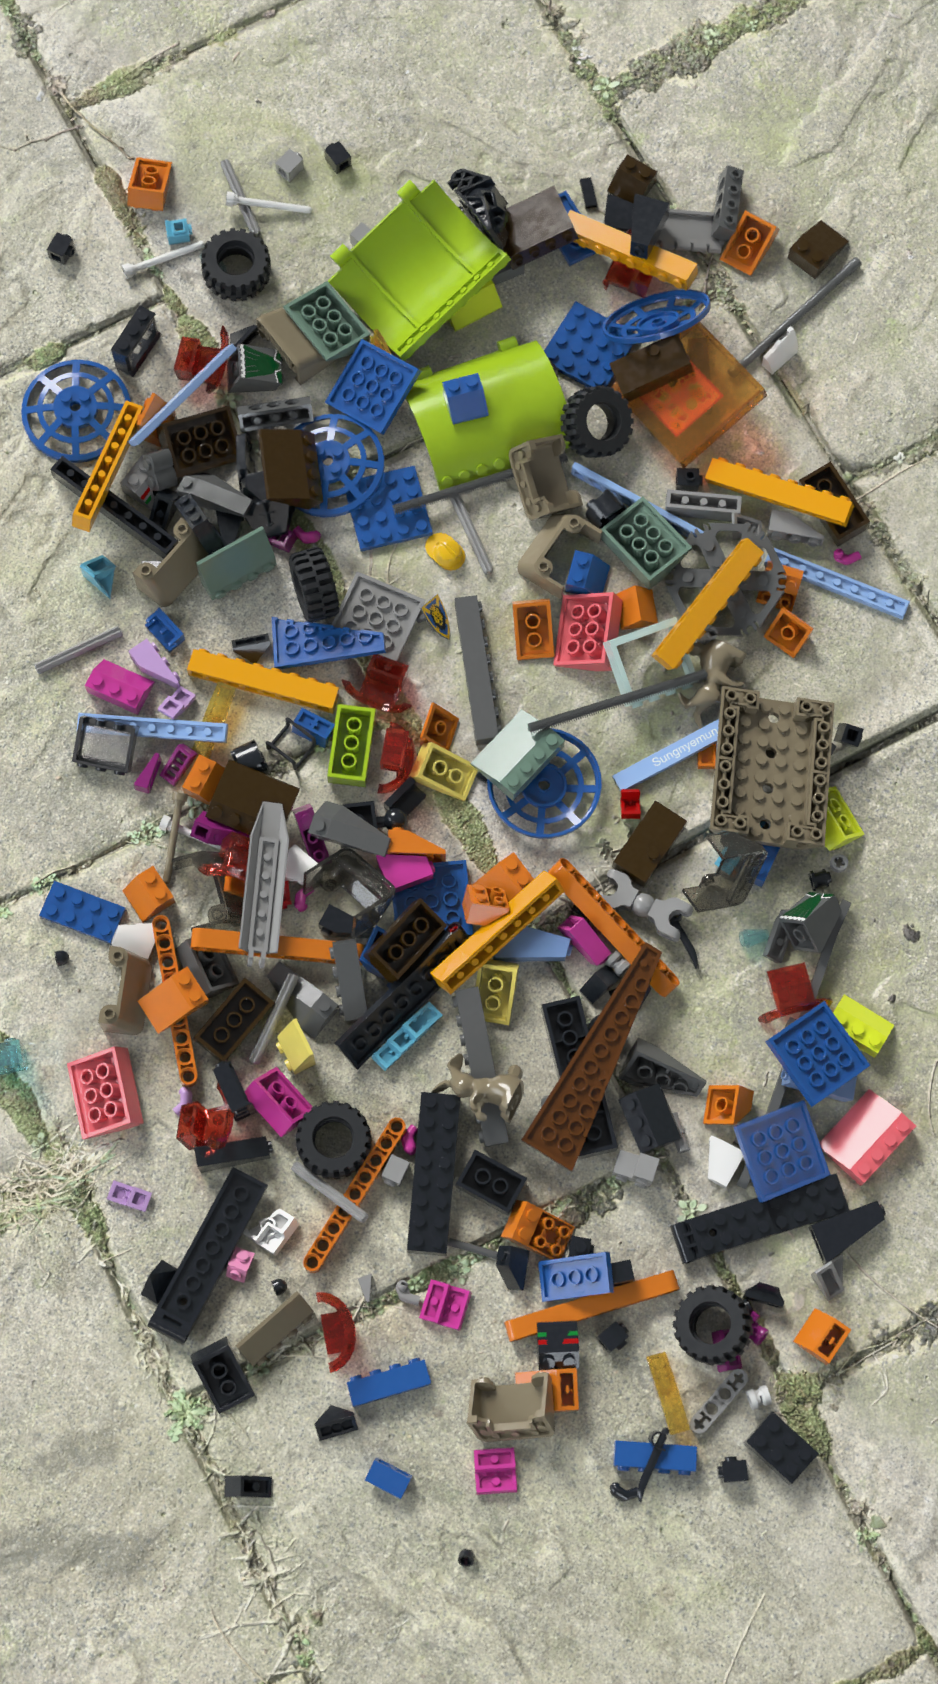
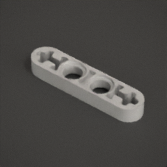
M741 1369L734 1370L691 1418L689 1427L692 1432L701 1434L709 1428L746 1385L748 1376L745 1371ZM734 1374H742L743 1377L741 1379L743 1383L738 1382L734 1386L735 1388H737L735 1392L734 1389L726 1383L727 1381H729V1383L732 1384V1382L735 1380ZM722 1388L730 1390L731 1396L729 1399L724 1400L720 1397L719 1393ZM714 1403L717 1406L718 1410L715 1415L708 1414L706 1410L708 1404ZM702 1411L703 1414L711 1420L710 1422H708V1420L705 1419V1421L702 1423V1426L704 1428H698L696 1430L694 1428V1420L696 1419L697 1421H699L703 1417L702 1415H700V1412Z

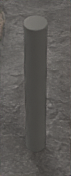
M449 1238L448 1246L497 1260V1251Z

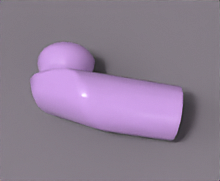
M187 1087L180 1088V1103L173 1108L178 1117L192 1105L193 1093Z

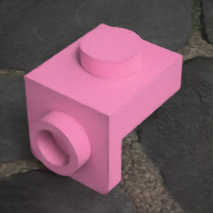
M236 1247L228 1263L226 1276L234 1281L244 1283L255 1253Z

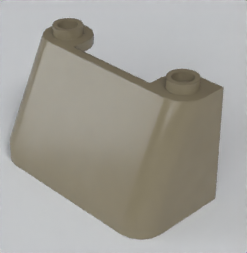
M283 307L262 314L255 319L258 334L262 339L265 337L278 350L289 364V369L297 374L295 379L300 385L335 362V360L325 361Z
M562 434L527 441L512 448L509 452V461L527 518L530 520L583 506L579 492L577 490L569 491L559 455H562L566 448Z
M182 517L173 528L174 535L179 539V543L157 567L151 563H141L133 571L137 589L161 607H168L177 599L199 574L196 562L209 556L188 523Z
M110 946L108 959L113 966L119 967L121 970L117 1005L110 1004L101 1009L98 1023L103 1032L138 1035L143 1031L146 1014L137 1001L149 993L152 965L146 958L121 947Z
M537 1372L531 1378L532 1383L496 1386L487 1377L471 1379L467 1424L475 1436L484 1442L553 1436L555 1433L552 1378L549 1373Z

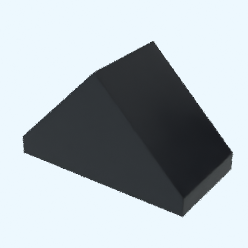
M605 965L596 971L579 991L593 1005L621 978Z

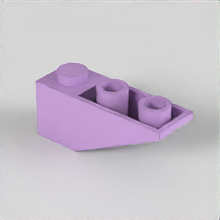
M145 639L128 651L130 658L141 672L176 689L179 688L180 677L175 671L171 672L168 668L170 666L169 662L165 657H160L158 654L159 649L154 642L150 643L148 639Z

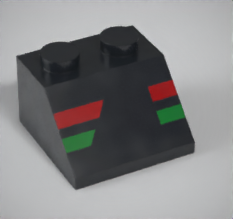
M577 1321L537 1322V1362L539 1370L579 1369Z

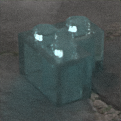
M8 1038L3 1043H0V1075L29 1070L25 1047L19 1039Z

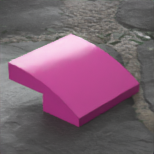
M431 1279L419 1318L460 1331L472 1292Z
M514 1448L474 1450L476 1495L517 1492Z

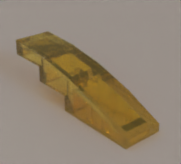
M218 681L202 722L225 723L236 687ZM195 741L192 750L198 753L197 757L200 754L210 759L215 743Z
M666 1352L647 1356L646 1360L663 1416H665L669 1434L674 1435L690 1430Z

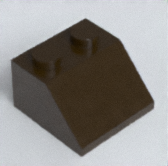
M627 154L618 166L607 192L634 204L635 194L648 195L656 183L658 171Z

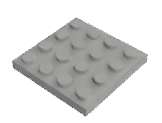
M357 571L340 605L339 613L335 616L331 625L338 628L348 627L351 630H368L384 633L386 653L370 655V657L395 667L421 613L420 608L425 604V599Z

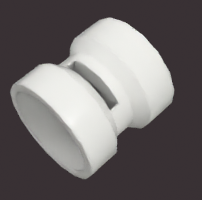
M766 1385L760 1386L757 1390L750 1389L746 1391L752 1410L758 1409L761 1405L767 1406L772 1404Z

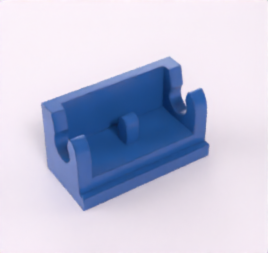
M160 607L145 620L147 622L145 627L169 653L185 641L184 633Z
M301 708L294 719L296 724L315 737L317 745L323 748L327 747L330 737L332 738L334 733V723L304 708ZM292 726L293 733L312 742L309 737Z
M376 1457L365 1481L401 1499L413 1475Z

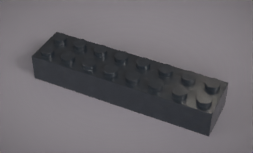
M580 996L541 1005V1013L558 1080L589 1033ZM605 1094L578 1160L615 1152L618 1149Z
M421 1092L407 1253L447 1256L461 1099L457 1095Z

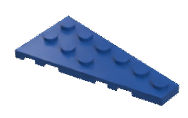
M271 616L274 668L280 670L386 653L385 635L382 632L351 630L348 627L338 628L333 625L296 622L292 619L283 620Z

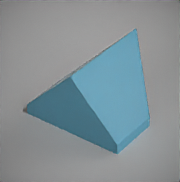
M104 555L81 563L80 568L83 576L110 599L116 566Z

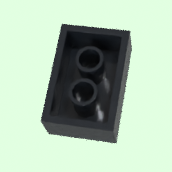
M475 1149L456 1183V1188L508 1216L527 1182V1177Z
M773 1411L764 1418L743 1442L788 1485L793 1484L819 1454Z

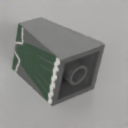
M239 344L236 347V351L226 360L228 393L276 391L283 383L284 375L281 372L283 358L277 349Z
M808 892L786 911L779 920L794 950L820 953L842 909L834 894Z

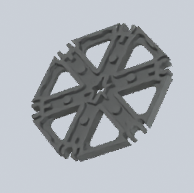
M709 523L711 530H709L708 526L704 524V533H699L696 528L694 530L697 537L695 538L691 531L686 541L690 546L698 545L710 569L683 568L680 561L673 568L675 570H671L669 573L674 576L673 579L666 580L667 584L673 586L666 587L680 616H682L686 608L679 596V589H703L726 560L716 538L718 532H740L742 535L741 540L748 538L759 548H765L773 563L772 570L749 571L751 575L744 582L742 581L738 585L740 588L738 592L727 600V605L735 619L734 626L730 628L714 627L718 631V634H716L718 636L744 637L741 629H743L745 635H749L747 632L749 626H752L755 631L758 630L755 622L761 628L785 593V591H778V589H786L785 585H779V581L787 577L783 574H778H786L768 535L766 534L765 536L763 531L758 536L754 534L757 530L756 526L752 527V524ZM742 590L769 591L771 597L762 611L754 614ZM708 624L704 630H707L712 626Z

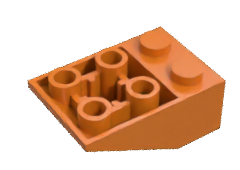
M516 1200L501 1237L550 1260L559 1259L564 1254L575 1226L527 1201Z
M577 1368L515 1373V1384L532 1383L531 1378L537 1372L549 1373L552 1378L554 1412L579 1410Z

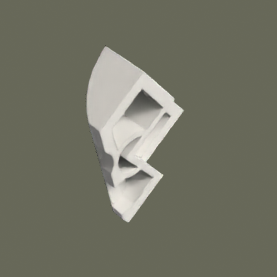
M791 326L787 329V335L782 340L778 339L774 346L763 356L762 366L771 374L775 373L798 352L797 336Z
M296 844L288 849L285 880L297 881L301 885L309 886L322 875L321 866Z
M158 922L156 928L160 929L161 922ZM152 923L118 925L111 941L112 946L124 948L148 959L155 943Z
M711 1135L709 1138L708 1180L725 1189L741 1162L743 1154L737 1147Z
M279 1209L272 1213L270 1217L260 1220L259 1225L251 1230L245 1229L243 1234L269 1253L277 1256L297 1229L299 1223L293 1216Z

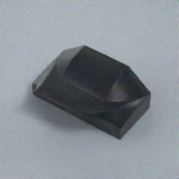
M758 1282L756 1285L745 1289L742 1298L779 1309L783 1308L785 1302L779 1287Z

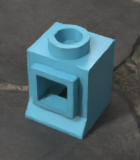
M187 219L165 220L169 245L190 242L189 235L193 233L191 223L187 224Z

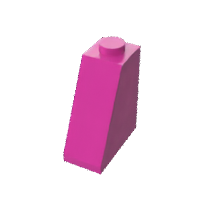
M386 854V857L376 855V861L390 895L433 879L435 868L432 861L428 862L426 856Z
M570 915L557 927L566 938L571 939L570 943L590 964L598 966L608 960L611 952L584 918Z

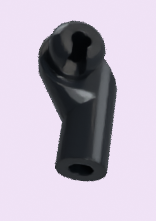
M618 1482L610 1485L611 1495L622 1502L638 1498L637 1487L626 1490Z

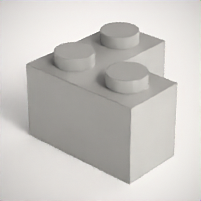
M620 1150L612 1175L616 1176L615 1179L618 1181L627 1182L629 1180L635 1182V1186L645 1189L646 1186H651L660 1159L643 1153L636 1155Z

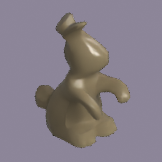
M713 639L706 645L700 642L693 643L694 648L689 654L691 656H699L701 669H705L708 673L707 680L705 679L703 685L691 699H687L681 692L678 693L680 702L685 709L696 706L693 717L700 729L703 728L700 717L701 713L720 702L722 686L733 688L744 686L743 682L738 680L732 681L726 674L729 667L737 668L743 663V660L747 657L746 653L718 639Z
M461 1053L451 1058L447 1064L451 1073V1079L437 1084L431 1093H440L450 1087L457 1097H470L469 1104L471 1110L475 1112L477 1120L480 1121L487 1120V1115L482 1113L485 1103L495 1104L501 1110V1117L510 1124L524 1094L521 1067L511 1065L508 1068V1074H500L493 1078H473L470 1074L461 1072L463 1065V1055Z

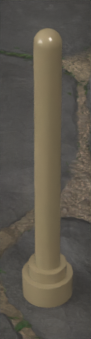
M173 792L172 794L175 806L163 876L165 884H169L171 881L182 805H185L188 794Z

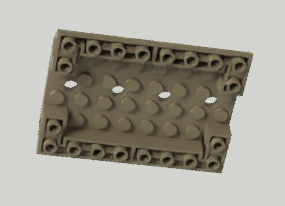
M722 686L709 830L724 839L796 850L824 847L835 703L797 697L794 703L759 698L760 691ZM768 716H776L778 722H770ZM771 750L774 752L775 757L769 758L765 752ZM763 786H770L772 793H765ZM760 822H767L769 829L761 828Z

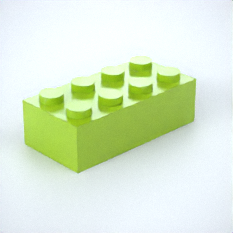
M338 704L327 774L328 783L366 788L376 719L375 708Z

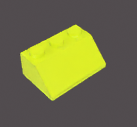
M493 281L487 282L477 294L467 301L465 306L461 307L448 320L455 332L502 308Z
M836 786L829 787L825 832V847L832 851L865 835Z
M845 994L833 1011V1014L856 1046L873 1058L878 1054L894 1027V1024Z

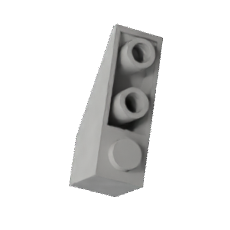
M772 509L767 531L768 537L777 541L782 539L789 540L794 544L801 542L807 543L812 547L822 546L824 541L822 534L792 513Z

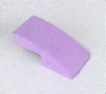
M179 686L172 696L168 695L158 707V711L174 720L194 702L196 695Z
M113 1180L106 1200L146 1212L152 1193Z

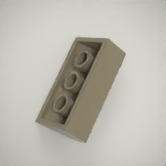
M296 1291L235 1346L253 1367L256 1365L260 1367L268 1360L266 1356L270 1352L276 1353L283 1346L282 1342L287 1337L290 1340L299 1332L297 1330L298 1327L302 1324L306 1326L313 1320L314 1317L312 1315L314 1311L299 1292Z

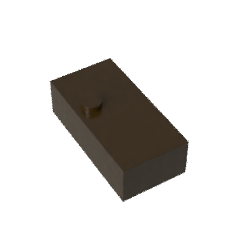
M678 334L658 340L609 363L620 390L628 402L694 372Z
M831 461L799 480V485L801 486L810 485L815 487L816 491L822 492L826 490L833 493L835 497L845 496L851 499L854 508L846 527L819 519L837 547L869 529L870 520Z
M655 800L614 859L612 868L628 875L630 880L644 888L685 829L687 820Z
M419 898L405 909L363 956L389 983H392L404 974L448 925Z
M244 977L194 1036L193 1040L218 1061H227L273 1007L275 1002Z

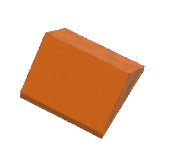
M634 585L616 594L623 600L620 618L621 630L648 627L658 623L652 589L648 590L645 587Z
M782 607L763 637L792 658H795L811 637L814 628Z
M431 703L420 735V746L423 743L433 742L449 751L459 718L436 703Z

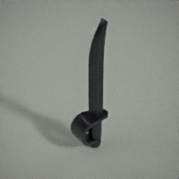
M682 914L678 918L673 916L670 919V924L679 930L680 940L687 950L695 969H697V953L679 923L682 920Z
M664 1427L662 1431L656 1430L649 1434L648 1440L654 1446V1449L639 1481V1502H642L646 1486L661 1452H666L663 1446L667 1439L666 1435L669 1434L667 1427ZM656 1434H660L659 1437H658V1439H657L656 1444H654V1442H653L654 1436H655Z

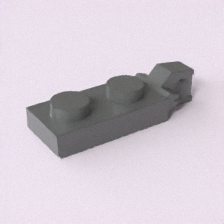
M781 909L776 917L763 953L764 957L775 963H782L789 943V938L779 920L789 909Z

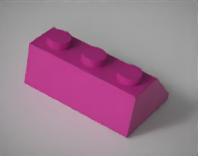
M103 659L92 670L85 688L87 693L139 715L155 682Z
M277 1066L254 1079L244 1091L248 1101L253 1103L254 1108L280 1137L294 1130L299 1122L303 1120V1115L306 1112L309 1113L312 1105Z

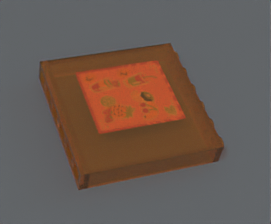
M701 322L678 333L694 372L640 396L627 404L628 408L632 409L633 413L631 414L682 468L687 467L767 397L763 386ZM615 381L612 388H614V391H619L622 394L617 381Z

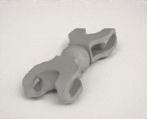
M610 869L607 873V879L617 886L618 889L610 896L600 894L616 912L627 910L629 912L633 911L638 917H648V920L654 923L659 936L673 942L679 941L680 932L669 921L673 916L680 914L685 917L691 916L694 911L693 907L676 897L661 901L659 899L654 900L649 894H639V890L631 885L628 875Z

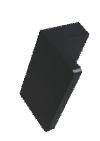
M410 776L384 802V808L387 811L392 808H399L408 816L426 798V794L416 786V781Z

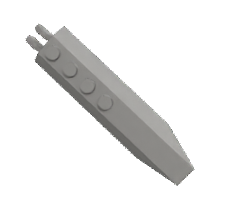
M263 801L250 835L238 947L248 952L247 967H252L254 952L261 953L258 965L259 968L263 969L266 954L278 953L289 846L283 806L279 803Z

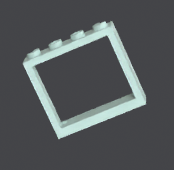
M676 617L603 642L621 695L632 692L617 646L668 627L671 631L678 622ZM685 654L682 658V667L685 675L694 673L695 670L690 655ZM687 683V686L685 684V687L683 685L682 690L693 687V684L688 685ZM672 688L670 692L665 690L666 696L677 693L675 688L674 690ZM652 694V697L651 695L650 698L649 696L646 699L643 697L641 701L640 699L637 702L632 701L631 703L630 701V704L629 702L628 705L626 703L625 707L632 706V708L642 706V702L645 700H649L650 703L660 699L658 694L657 696Z

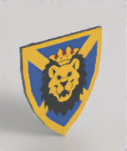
M437 594L420 608L423 614H420L416 621L421 623L427 620L432 632H436L441 637L449 640L450 629L447 614Z

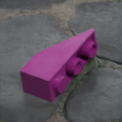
M307 804L293 809L292 812L308 855L319 865L331 861L324 840L314 838L308 833L315 814L313 807Z
M202 811L195 819L190 834L191 837L207 844L249 850V834L205 817L206 811Z

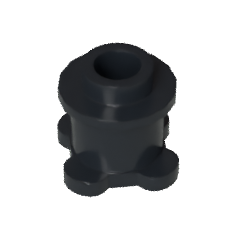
M825 869L816 873L810 871L808 874L813 892L819 887L826 886L827 888L829 883H832L831 874L826 872Z

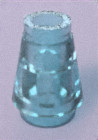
M744 929L739 932V941L742 947L746 946L749 948L768 941L769 938L767 929Z

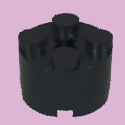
M607 489L596 500L592 499L587 503L586 507L588 509L585 517L592 525L601 529L625 511L627 507L613 492Z
M255 739L234 748L230 752L235 762L266 775L271 774L262 752L257 748L258 744Z

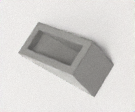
M372 1273L358 1278L367 1303L370 1301Z

